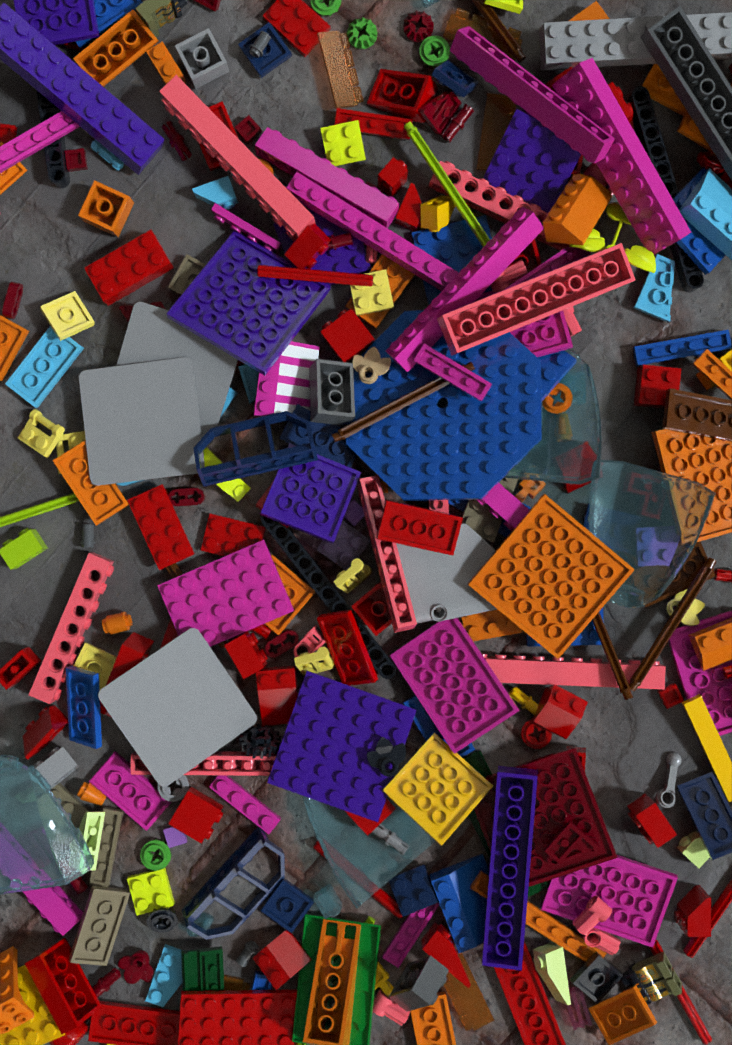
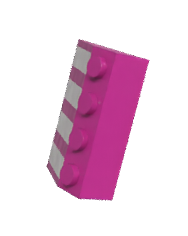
M291 341L265 376L258 372L253 416L263 417L284 411L292 413L296 404L310 410L309 368L318 359L319 346Z

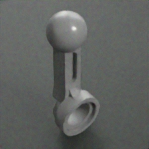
M671 752L666 756L668 767L665 787L658 790L655 796L657 804L663 808H670L676 802L675 783L677 769L682 761L681 756L676 752ZM666 792L671 797V800L668 804H666L662 798L663 794Z

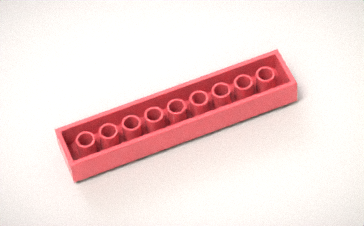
M177 75L159 91L162 96L161 101L165 105L164 108L171 116L175 115L179 120V124L185 130L189 129L192 133L191 136L198 144L202 142L206 147V152L212 158L216 156L223 170L226 172L229 170L233 175V180L239 186L243 184L246 193L253 200L257 199L260 203L259 206L265 213L270 212L273 216V221L279 227L283 226L285 228L286 234L291 240L297 239L308 225L316 224L315 217Z
M620 243L446 313L437 318L451 356L629 284L636 279L624 247Z

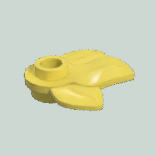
M687 589L677 593L675 598L668 602L666 610L670 616L674 612L673 607H677ZM694 599L681 622L688 626L698 625L700 622L696 615L702 611L705 603Z

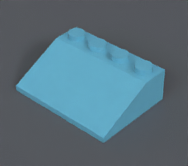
M709 168L679 211L691 225L732 260V188Z

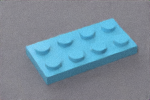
M50 326L5 384L32 406L38 408L84 348L71 337L60 341Z

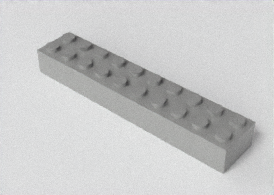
M732 12L686 15L714 60H729L732 58ZM665 16L543 23L539 29L541 70L574 68L580 62L590 58L594 59L598 67L657 64L640 36Z

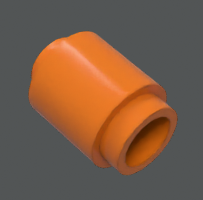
M126 612L109 615L102 619V627L106 634L110 633L112 635L130 630V626H132V618Z

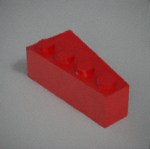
M133 632L122 644L106 685L149 657L154 641ZM100 701V712L106 715V708Z

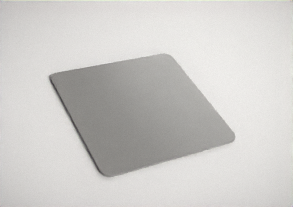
M137 302L133 306L116 366L182 357L190 358L194 366L201 436L203 437L210 428L218 427L238 360L167 318L168 310L144 302Z
M182 357L90 369L80 373L79 385L89 475L92 484L100 486L198 473L193 448L202 439L194 366L190 358ZM202 451L200 454L201 466L205 468L204 453Z
M196 628L188 629L103 687L98 693L101 703L154 779L163 787L173 783L253 726L257 721V715L200 631Z

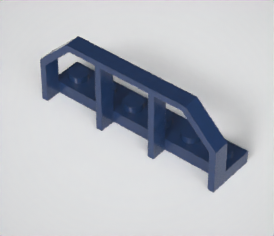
M288 411L210 428L193 448L196 469L203 487L318 460L309 421ZM289 421L307 429L310 443L275 451L270 424ZM266 425L271 452L240 459L236 432ZM231 434L235 461L202 468L201 452L215 437Z
M259 826L181 910L186 928L206 940L234 934L285 878V854L280 847L268 840L265 831ZM264 846L278 854V873L268 884H265L243 869ZM238 874L262 889L244 910L219 894L225 890L230 881ZM214 900L238 915L230 925L208 930L193 923Z

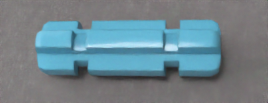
M96 139L92 141L91 148L96 153L99 152L98 154L109 164L112 163L116 170L123 168L124 163Z

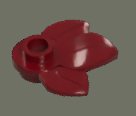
M143 950L136 951L132 956H123L118 962L117 966L125 970L124 979L128 984H135L140 979L150 983L154 976V969L149 964V955Z

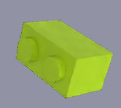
M26 528L18 533V538L15 540L9 539L2 544L3 547L0 549V555L10 570L19 568L48 549L36 529L29 530Z

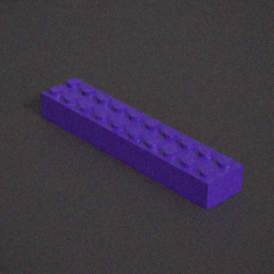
M3 3L0 6V60L139 175L160 151L165 139L7 4Z
M498 766L482 966L522 971L538 773L535 769Z

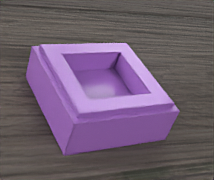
M353 500L348 505L344 517L355 526L364 517L363 508Z
M170 826L163 829L169 848L187 843L186 834Z

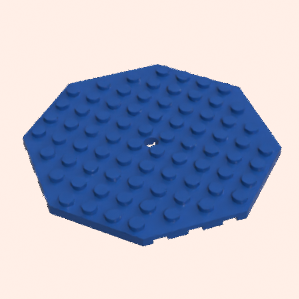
M424 310L404 311L361 355L364 357L369 349L376 347L381 359L390 358L391 365L386 374L378 376V379L372 384L363 383L359 378V373L353 368L355 418L350 423L439 377L417 363L406 372L386 352L392 342L396 341ZM510 332L451 356L444 336L431 347L460 365L472 362L475 368L472 372L492 383L482 402L450 383L346 438V444L403 501L483 499L542 440L541 360ZM371 372L366 374L367 378L372 376ZM442 398L448 401V405L445 408L437 406Z

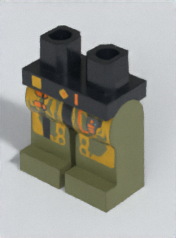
M145 0L136 7V11L141 20L157 38L160 35L158 30L166 23L173 22L175 17L180 18L182 16L181 9L188 3L187 0Z
M664 951L636 964H631L630 969L624 972V976L621 978L626 987L632 984L638 987L647 1005L651 1001H658L662 997L674 994V996L682 994V982L674 968L672 969V965Z

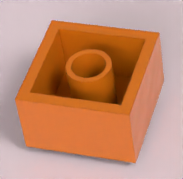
M94 180L78 216L84 222L119 237L134 202L130 196Z

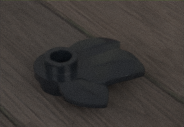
M381 737L377 743L376 751L368 752L367 759L372 767L378 768L384 776L391 777L397 773L399 764L404 761L406 748L404 743L393 747L388 739ZM391 763L392 769H385V764Z

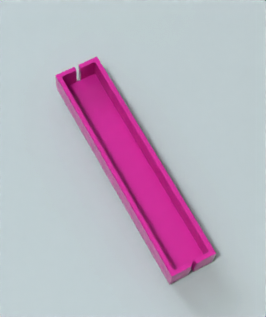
M590 58L580 62L555 82L552 87L560 97L615 138L605 158L596 164L643 246L655 255L684 238L691 231L594 59Z

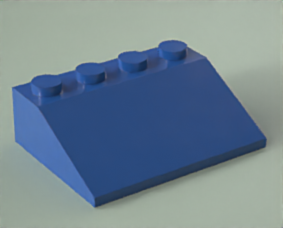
M483 854L430 874L431 883L458 953L470 950L484 943L487 899L470 888L480 871L489 876V868Z

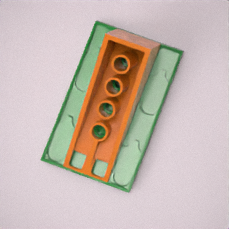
M305 914L302 948L311 958V961L299 971L292 1042L307 1045H370L381 934L380 925Z

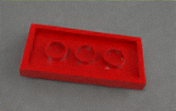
M163 484L127 500L159 570L195 555Z
M385 500L376 538L453 556L463 517Z
M352 610L319 615L317 621L342 683L349 686L375 683L378 677Z

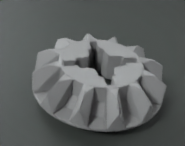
M182 775L176 780V784L181 788H175L172 794L169 786L163 787L158 784V791L161 797L170 802L181 800L189 789L187 777Z

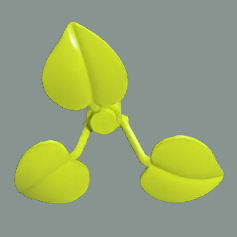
M619 202L610 203L606 209L607 215L612 220L619 221L611 245L605 247V239L600 237V233L596 229H593L583 246L569 244V247H576L589 252H600L615 246L623 222L631 225ZM638 245L632 246L631 250L625 249L631 265L655 273L656 262L652 251Z

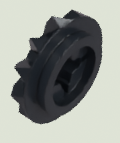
M161 907L160 910L154 909L153 912L148 913L147 926L155 932L164 933L171 931L178 923L176 911H171L170 907L167 909Z

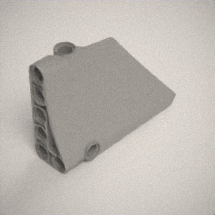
M461 524L453 556L396 543L417 624L432 620L441 622L497 610V608L468 585L469 581L496 551L468 524ZM436 608H442L439 613H434Z

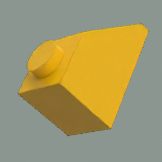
M440 195L421 204V228L429 229L430 232H438L441 228L448 225L455 208V204L449 196Z

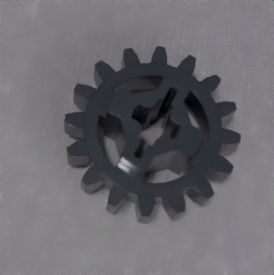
M258 724L256 728L251 726L250 730L247 729L244 733H241L239 738L241 752L246 751V756L252 754L253 758L260 756L263 759L264 755L271 757V753L277 754V750H279L281 745L279 731L274 732V727L269 729L267 725L261 727Z

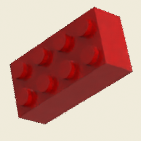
M149 230L84 269L103 302L110 306L174 269V266L154 232Z
M66 938L50 945L24 963L61 1034L78 1027L102 1007L80 964L70 963L69 956L72 949Z

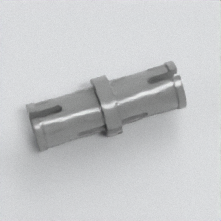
M382 824L372 831V833L385 841L387 846L390 845L402 856L410 847L409 844L397 836L396 832H391Z

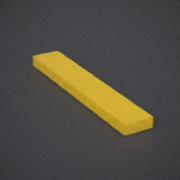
M698 694L682 702L726 800L731 802L732 762L703 698Z

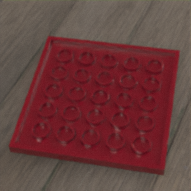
M575 746L515 766L517 768L535 769L538 773L529 887L618 858ZM497 773L484 777L493 787L474 808L490 852ZM570 820L598 843L600 848L596 851H588L583 853V856L571 858L569 861L559 864L544 852V848Z

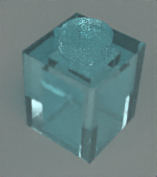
M331 884L314 893L313 900L325 919L333 918L341 912L342 902Z

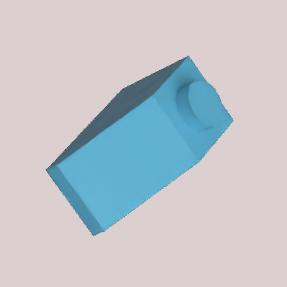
M229 176L192 188L197 199L212 206L216 203L227 210L233 208L238 203Z

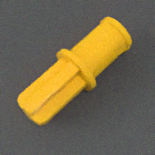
M516 686L513 687L509 695L522 705L521 708H526L535 715L539 704L532 700V696H527Z

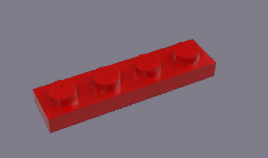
M341 108L336 110L334 125L359 120L360 131L363 134L410 141L404 125L410 121L412 123L413 119Z

